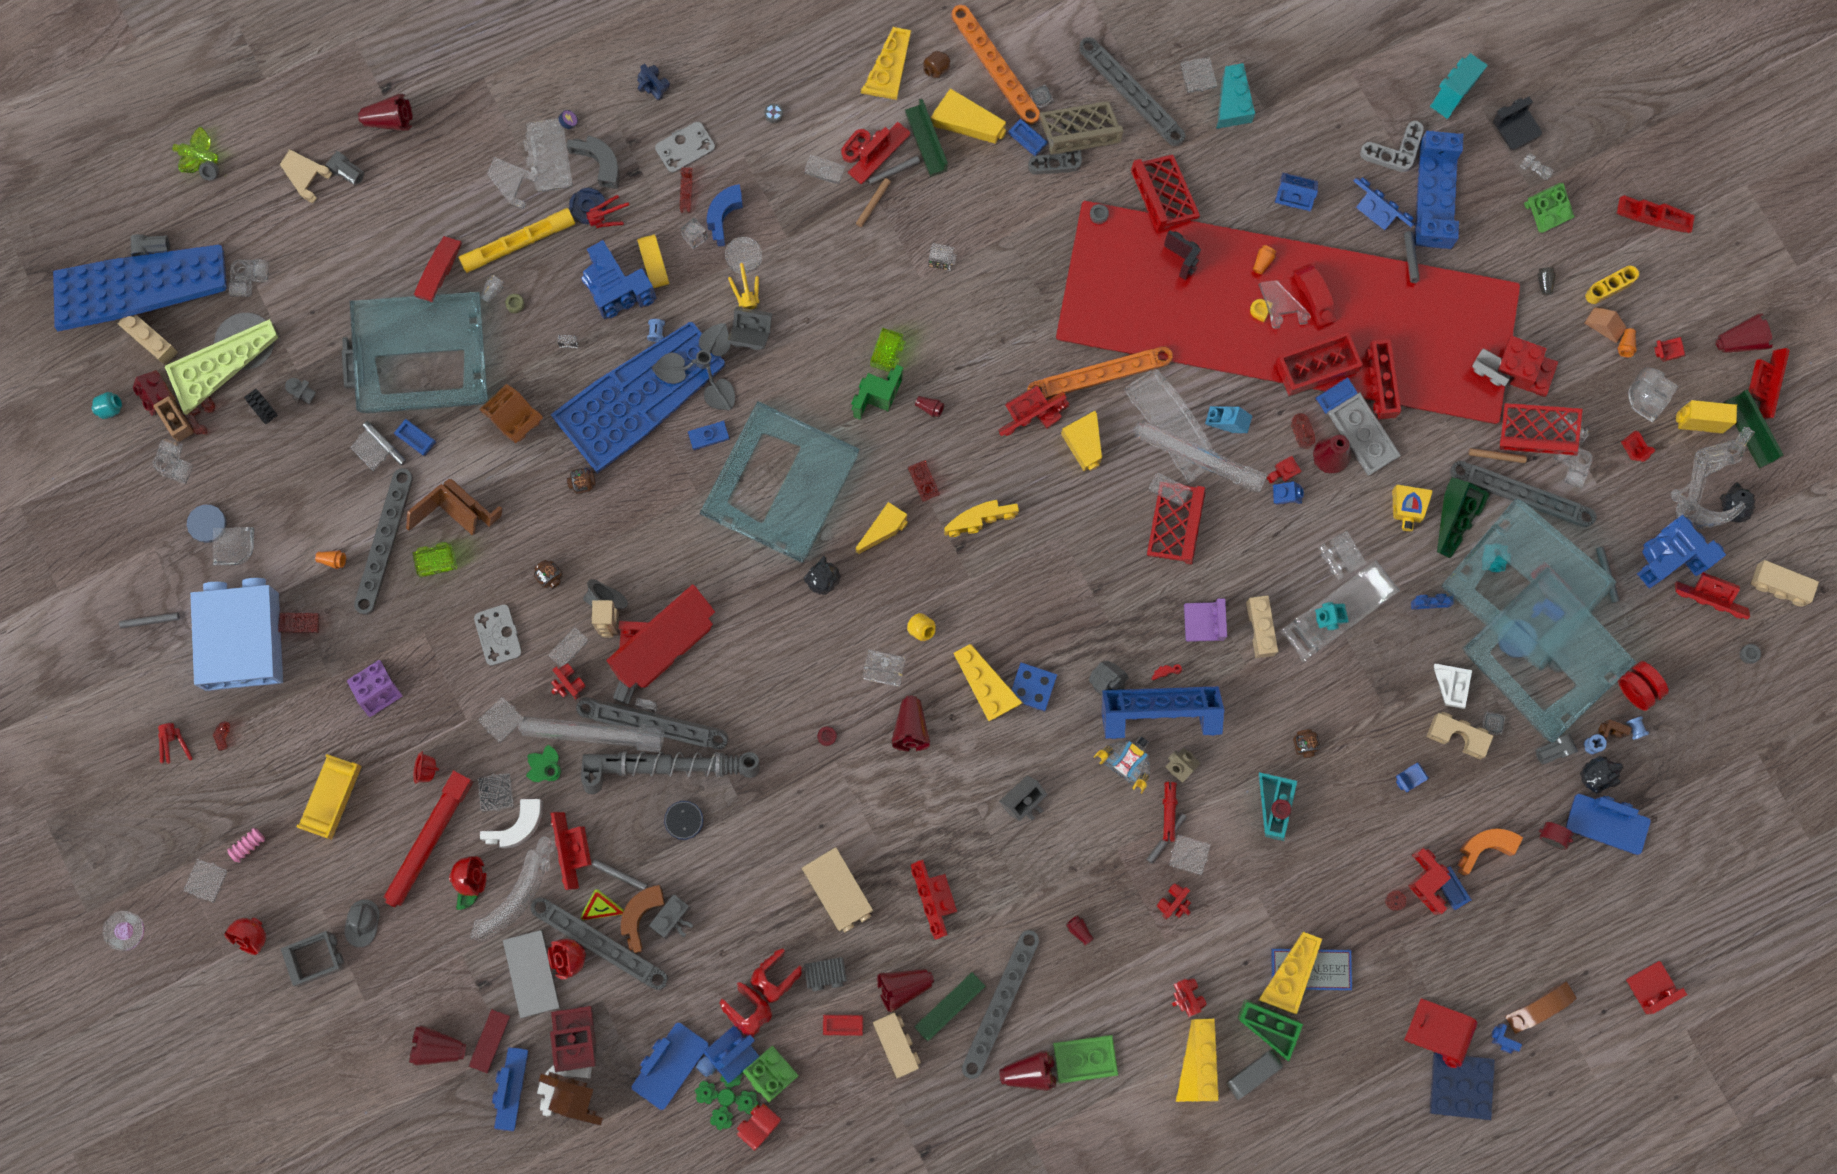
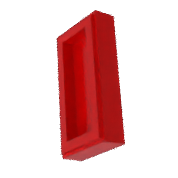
M823 1015V1035L863 1036V1015Z

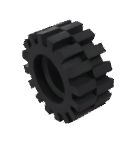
M257 388L244 397L265 424L278 416Z

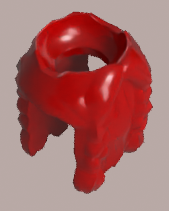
M783 948L775 951L774 955L761 963L760 967L754 970L750 980L753 988L760 991L768 1003L776 1002L780 996L792 987L802 974V967L798 966L777 987L767 980L765 974L784 957L785 950Z
M738 982V991L757 1007V1010L749 1018L744 1019L725 1000L721 999L719 1004L722 1011L727 1014L730 1021L743 1034L754 1037L759 1032V1028L771 1020V1008L768 1002L762 999L759 994L744 983Z

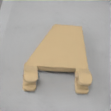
M292 150L288 151L280 164L301 197L311 203L315 202L316 196L307 188L316 174L319 173L327 179L332 175L329 168L319 165Z

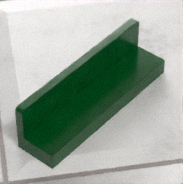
M919 99V105L905 109V114L929 176L933 177L947 172L948 162L924 101Z
M1748 389L1724 402V404L1737 405L1735 425L1759 469L1784 456Z
M971 972L914 1028L928 1042L986 985Z

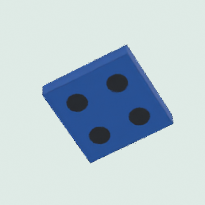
M1020 663L1012 691L1020 698L1023 705L1045 712L1057 674Z

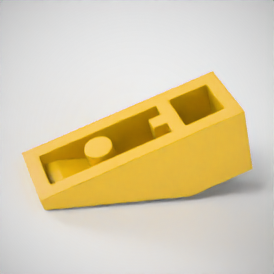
M888 502L857 545L856 552L860 554L896 535L899 530L903 531L908 524V521H906L907 514Z

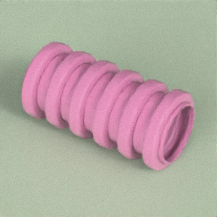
M252 828V832H248L246 837L243 836L241 841L238 840L236 845L233 844L232 849H227V853L235 862L239 863L241 858L244 859L246 854L249 855L251 850H255V846H259L260 842L265 841L264 836L258 829Z

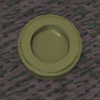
M511 294L506 298L505 305L509 312L517 314L524 309L525 302L519 294Z

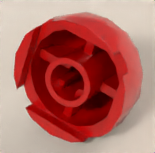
M465 857L459 859L453 865L449 880L458 893L464 896L479 895L478 893L484 891L487 875L486 873L482 874V867L485 865L480 857Z
M256 918L237 919L224 933V936L230 943L234 945L236 942L241 946L240 950L251 955H257L266 942V933L261 926L262 922Z
M569 938L559 939L550 943L552 947L548 948V960L551 969H556L558 972L555 975L561 980L577 975L582 970L585 962V951L580 944Z

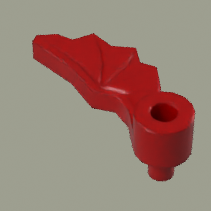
M1179 664L1174 665L1173 668L1167 665L1164 667L1160 666L1158 670L1154 671L1152 680L1167 677L1170 673L1180 674L1182 667Z

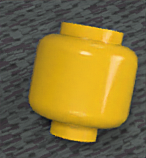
M918 613L910 618L907 630L910 635L919 641H926L934 636L936 624L934 620L925 614Z

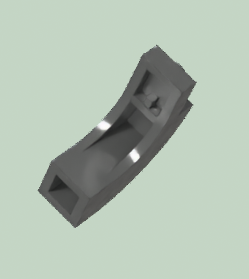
M588 135L586 142L581 139L567 141L569 154L588 156L600 164L597 179L600 187L618 189L620 180L619 167L613 151L606 143Z

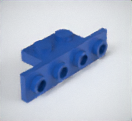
M1363 177L1361 179L1355 178L1354 182L1367 192L1356 208L1383 230H1386L1396 217H1399L1410 227L1415 225L1414 218L1409 213H1402L1398 209V204L1392 200L1390 202L1384 198L1385 194L1380 190L1372 189L1370 187L1371 183Z
M508 1047L505 1067H501V1071L497 1072L496 1083H499L498 1090L494 1092L492 1103L495 1104L494 1108L497 1109L494 1129L515 1130L528 1050Z

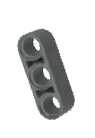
M1271 1049L1228 1080L1226 1085L1236 1099L1239 1100L1279 1071L1283 1064Z

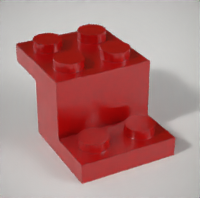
M1511 335L1503 353L1498 372L1512 376L1510 385L1546 397L1558 361L1544 357L1547 348Z
M1418 849L1411 856L1421 865L1424 871L1407 886L1434 915L1442 914L1447 910L1444 906L1446 902L1438 894L1435 896L1434 893L1451 878L1448 875L1450 872L1443 864L1439 865L1434 860L1436 856L1429 849Z

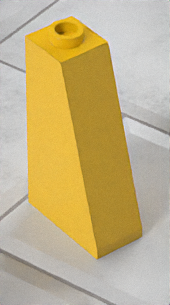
M951 88L930 117L934 127L995 144L998 139H1003L1007 132L1004 120Z

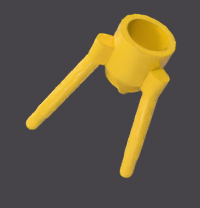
M740 263L745 290L742 297L732 278L728 277V280L736 295L739 307L752 310L757 308L759 303V277H755L753 295V292H749L744 264Z

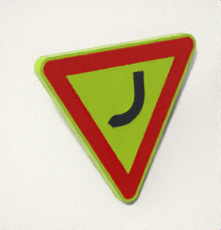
M596 889L581 915V920L623 915L624 910L600 890Z

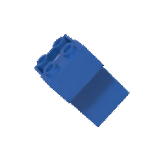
M603 240L587 249L592 264L583 271L581 279L590 290L604 320L615 317L623 309L631 308L635 302L641 308L651 305L657 299L654 288L643 269L641 268L625 277Z
M1681 515L1662 529L1661 533L1655 536V538L1643 544L1644 549L1642 552L1648 564L1637 575L1648 588H1651L1683 563L1686 564L1695 576H1698L1721 560L1726 554L1723 547L1714 540L1707 544L1705 537L1694 529L1690 519Z

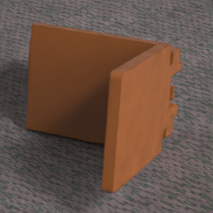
M448 479L443 485L437 486L407 512L406 529L408 531L413 529L440 506L465 530L474 535L477 519H481L490 527L502 516L503 508L499 506L492 513H489L453 479Z

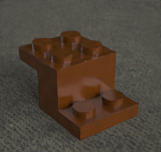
M550 1071L548 1075L540 1074L539 1082L555 1087L548 1110L568 1118L601 1126L603 1117L596 1115L597 1111L588 1109L594 1089L586 1087V1082L569 1076H561Z

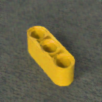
M655 234L637 239L648 279L653 288L668 285L669 280Z
M1626 266L1594 283L1585 294L1586 300L1591 304H1597L1630 287L1639 277L1638 269L1634 266ZM1625 274H1628L1631 279L1626 278ZM1609 282L1613 283L1615 288L1611 287ZM1593 290L1597 291L1600 296H1596L1593 293Z

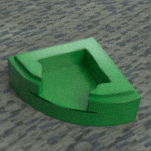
M458 893L456 910L469 908L476 902L479 895L464 896Z

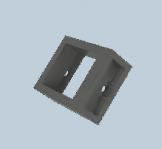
M324 931L281 948L293 986L299 987L343 970L342 964H344L342 954L337 952L336 945H338L334 934ZM326 940L334 966L303 978L295 951Z

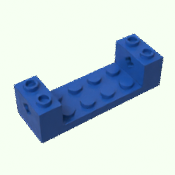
M1426 131L1420 141L1415 246L1452 249L1458 240L1459 221H1454L1457 160L1463 152V134Z
M1219 686L1102 690V721L1105 739L1125 738L1126 719L1199 716L1203 735H1223L1224 706Z

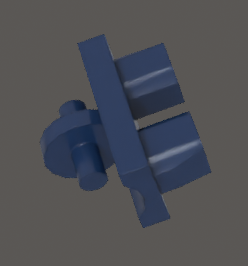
M646 64L641 65V71L637 76V81L640 83L637 89L640 92L652 93L657 100L662 99L663 93L669 89L670 82L666 78L658 80L659 69L655 65L649 67Z

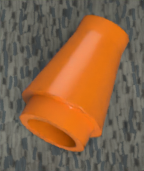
M1266 245L1259 248L1253 271L1263 274L1276 258V251Z
M1627 328L1624 331V335L1617 348L1619 355L1622 357H1632L1637 351L1636 331L1634 329Z
M340 550L318 551L315 560L317 563L339 569L343 568L346 564V554Z

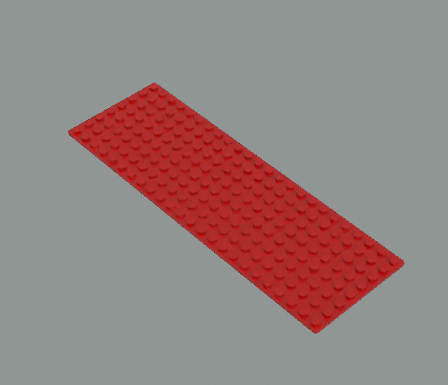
M1082 202L1056 333L1057 340L1127 354H1136L1165 346L1172 351L1173 357L1171 362L1283 383L1275 364L1279 355L1349 331L1363 366L1357 373L1312 389L1326 391L1348 377L1356 391L1361 393L1364 399L1375 401V396L1371 394L1373 382L1368 374L1370 362L1366 359V349L1372 341L1391 339L1400 406L1492 424L1499 423L1505 386L1502 384L1500 386L1495 385L1487 375H1478L1474 372L1475 368L1472 365L1483 348L1502 358L1508 339L1511 335L1513 336L1520 290L1519 283L1418 264L1420 281L1411 283L1408 262L1195 221H1186L1166 226L1164 230L1157 232L1148 212L1106 204L1102 205L1106 206L1109 211L1108 218L1104 223L1096 224L1090 219V210L1094 205L1100 203ZM1167 216L1168 220L1174 219V217ZM1169 231L1180 233L1184 239L1189 242H1195L1201 249L1197 269L1192 276L1188 275L1186 280L1179 277L1185 259L1164 246ZM1266 245L1276 251V258L1263 274H1258L1253 271L1259 248ZM1307 264L1314 266L1320 273L1334 302L1332 307L1336 321L1321 327L1317 326L1311 305L1304 292L1298 288L1293 270ZM1262 299L1273 304L1264 322L1254 318L1250 313V307L1255 300ZM1160 352L1158 358L1159 360L1166 361L1168 355L1165 352Z

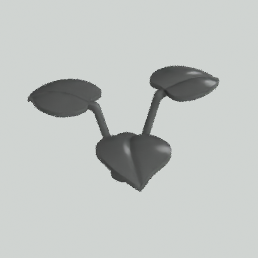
M725 323L714 325L702 333L699 338V347L702 350L697 353L696 359H693L687 366H684L685 361L683 357L677 353L665 354L652 366L655 375L662 381L670 384L682 382L686 377L684 370L689 369L694 364L700 369H707L712 385L708 386L704 391L706 403L710 407L720 410H731L734 406L735 392L733 386L725 379H719L714 383L710 370L711 353L714 356H723L729 351L731 346L727 342L729 333Z

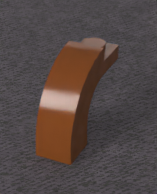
M660 885L646 888L637 893L624 909L621 919L622 936L630 935V938L627 939L628 946L635 954L644 952L639 934L641 918L649 910L665 906L663 891Z
M1565 981L1549 989L1544 995L1531 1003L1507 1014L1505 1018L1514 1033L1517 1034L1560 1012L1573 1003L1577 997L1568 982Z

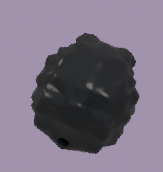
M1738 482L1734 483L1727 493L1720 496L1723 512L1725 513L1724 517L1728 521L1735 523L1746 522L1751 519V515L1756 508L1755 495L1750 490L1743 488Z
M823 556L818 563L811 567L803 579L814 593L826 595L839 584L841 575L839 569L832 563L827 562V558Z
M1598 756L1582 767L1580 772L1581 781L1586 788L1590 789L1593 793L1599 794L1610 786L1615 787L1621 783L1618 778L1620 777L1623 765L1612 762L1607 757Z

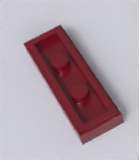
M491 1009L469 1067L484 1073L489 1072L511 1016Z

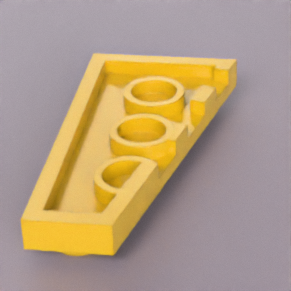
M892 28L872 71L868 75L865 85L861 89L862 94L897 100L911 30Z
M972 644L954 652L988 721H992L1023 704L1020 698L1014 694L1012 689L1006 685Z
M1302 932L1258 1001L1296 1015L1322 939Z

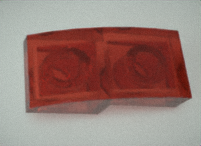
M926 460L907 467L922 502L940 495Z

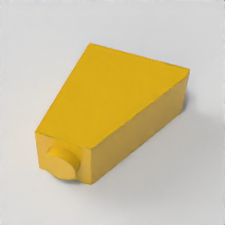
M1093 411L1064 427L1061 432L1084 472L1088 469L1092 471L1099 467L1102 459L1097 413Z

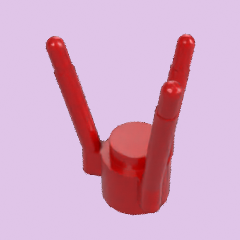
M615 195L597 207L589 209L590 212H587L586 215L590 226H595L598 229L607 226L624 225L623 221L604 223L602 221L605 220L604 215L627 207L629 203L627 202L605 211L600 210L619 198V195Z
M174 723L160 725L158 727L160 763H164V749L166 763H170L168 742L174 741L175 736H177L188 759L192 760V756L180 734V729L175 728Z

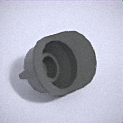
M591 579L587 582L588 591L584 595L583 600L592 606L593 600L613 601L615 604L614 608L617 609L627 607V599L617 590L604 585L598 580Z
M370 900L357 901L348 912L345 937L355 947L367 946L374 940L380 914L378 906Z

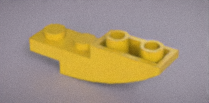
M993 500L974 506L954 518L944 528V535L957 537L961 535L960 533L964 532L974 534L982 529L983 521L985 523H993L997 521L996 519L1004 518V520L1014 519L1019 512L1018 504L999 507L998 501Z

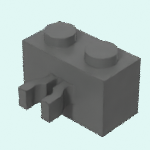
M1027 775L999 802L1007 813L1018 821L1026 815L1033 821L1035 817L1032 815V809L1034 808L1041 813L1043 810L1037 804L1048 794L1037 780Z
M673 894L649 926L665 939L670 936L675 928L685 938L687 934L682 931L678 924L681 923L684 926H689L691 929L694 925L690 922L682 920L691 907Z

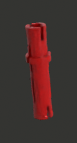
M1165 782V794L1162 800L1164 805L1163 841L1168 842V834L1170 833V842L1175 841L1176 805H1178V800L1176 799L1177 783L1171 782L1170 790L1169 782Z

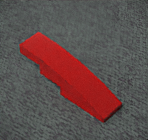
M1625 195L1619 198L1616 213L1638 222L1685 233L1692 232L1695 215L1665 203L1658 205L1645 199L1638 201Z
M443 236L420 278L414 292L415 297L430 302L434 301L438 288L441 289L446 275H449L462 244L461 241Z

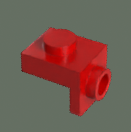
M1681 337L1663 342L1661 340L1656 341L1655 353L1657 358L1660 357L1663 362L1686 356Z
M1639 431L1632 432L1621 441L1630 459L1634 461H1646L1655 452L1654 447L1647 446Z

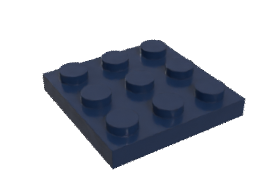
M1433 1053L1430 1114L1491 1120L1495 1059L1465 1056L1462 1066L1452 1068L1445 1064L1443 1055Z

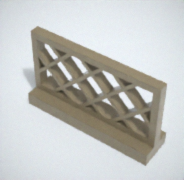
M1109 101L1039 113L1040 121L1050 144L1049 150L1051 155L1121 143L1123 128L1121 125H1118ZM1106 108V116L1097 112L1098 109ZM1087 112L1091 115L1089 118L1080 115V113ZM1070 115L1074 118L1072 121L1063 118V116ZM1095 116L1102 119V121L1098 124L1091 119ZM1051 117L1056 121L1054 124L1046 121V118ZM1078 119L1085 124L1081 127L1074 123L1075 120ZM1106 121L1112 124L1113 127L1106 128L1103 124ZM1061 122L1067 125V128L1064 130L1058 127L1057 124ZM1089 124L1097 129L1089 131L1085 128ZM1070 128L1079 131V133L1072 134L1068 131ZM1054 130L1062 135L1053 137L1051 133Z

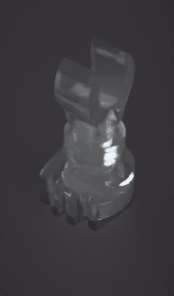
M1529 152L1519 166L1525 170L1530 166L1532 167L1531 170H1536L1541 178L1548 180L1554 171L1540 164V161H1535L1536 156Z

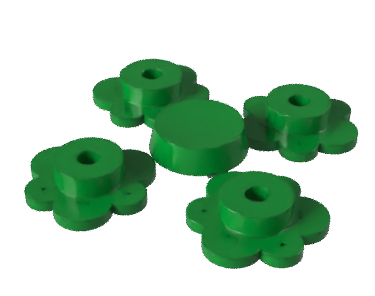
M743 1072L730 1083L721 1076L720 1081L725 1082L727 1088L722 1089L719 1093L714 1090L715 1085L713 1083L708 1084L706 1081L700 1082L699 1087L695 1089L698 1103L705 1102L710 1104L712 1099L717 1098L718 1102L722 1105L719 1110H713V1116L710 1118V1123L716 1126L718 1130H722L723 1127H731L732 1121L730 1119H732L733 1114L728 1112L727 1107L731 1106L734 1101L739 1105L738 1110L741 1112L745 1111L747 1114H750L754 1107L758 1105L755 1092L748 1093L747 1091H742L741 1095L735 1098V1093L730 1089L734 1085L741 1083L740 1079L743 1076Z

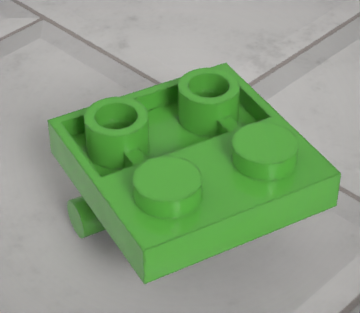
M1558 183L1529 197V201L1524 203L1526 209H1532L1538 231L1541 233L1574 218L1564 183Z
M773 1046L743 1071L745 1076L752 1082L751 1085L755 1090L761 1093L769 1103L798 1077V1074Z

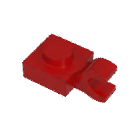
M1065 398L1063 404L1057 407H1050L1047 409L1048 412L1038 417L1046 429L1062 419L1060 413L1069 407V402Z
M1290 456L1274 466L1276 470L1271 472L1266 478L1270 484L1280 478L1286 482L1302 471L1294 458Z

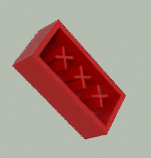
M1349 331L1279 355L1275 361L1288 396L1359 372L1363 366Z

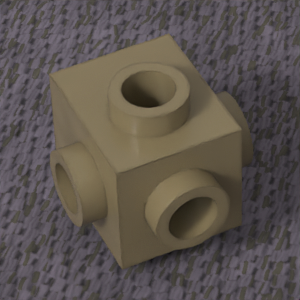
M1183 747L1179 753L1175 750L1168 758L1170 762L1166 768L1183 783L1201 763L1191 752Z

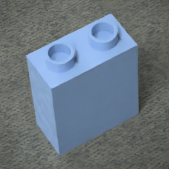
M266 579L242 580V588L227 589V583L208 582L203 584V591L190 593L194 685L205 691L283 683L279 593L271 586L266 585Z

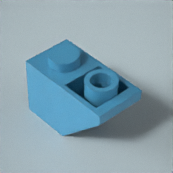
M1210 406L1205 424L1231 433H1248L1252 415L1241 407Z

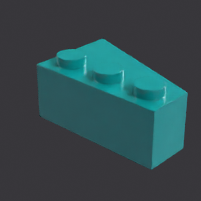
M1471 53L1466 58L1462 57L1456 65L1458 68H1453L1447 77L1449 79L1444 78L1439 85L1441 90L1430 107L1448 119L1456 106L1461 103L1463 97L1468 94L1488 65Z
M1243 63L1225 66L1222 75L1216 129L1252 123L1255 110Z
M1259 772L1265 837L1285 841L1290 816L1284 820L1275 818L1272 814V805L1276 800L1284 799L1290 803L1292 809L1297 781Z

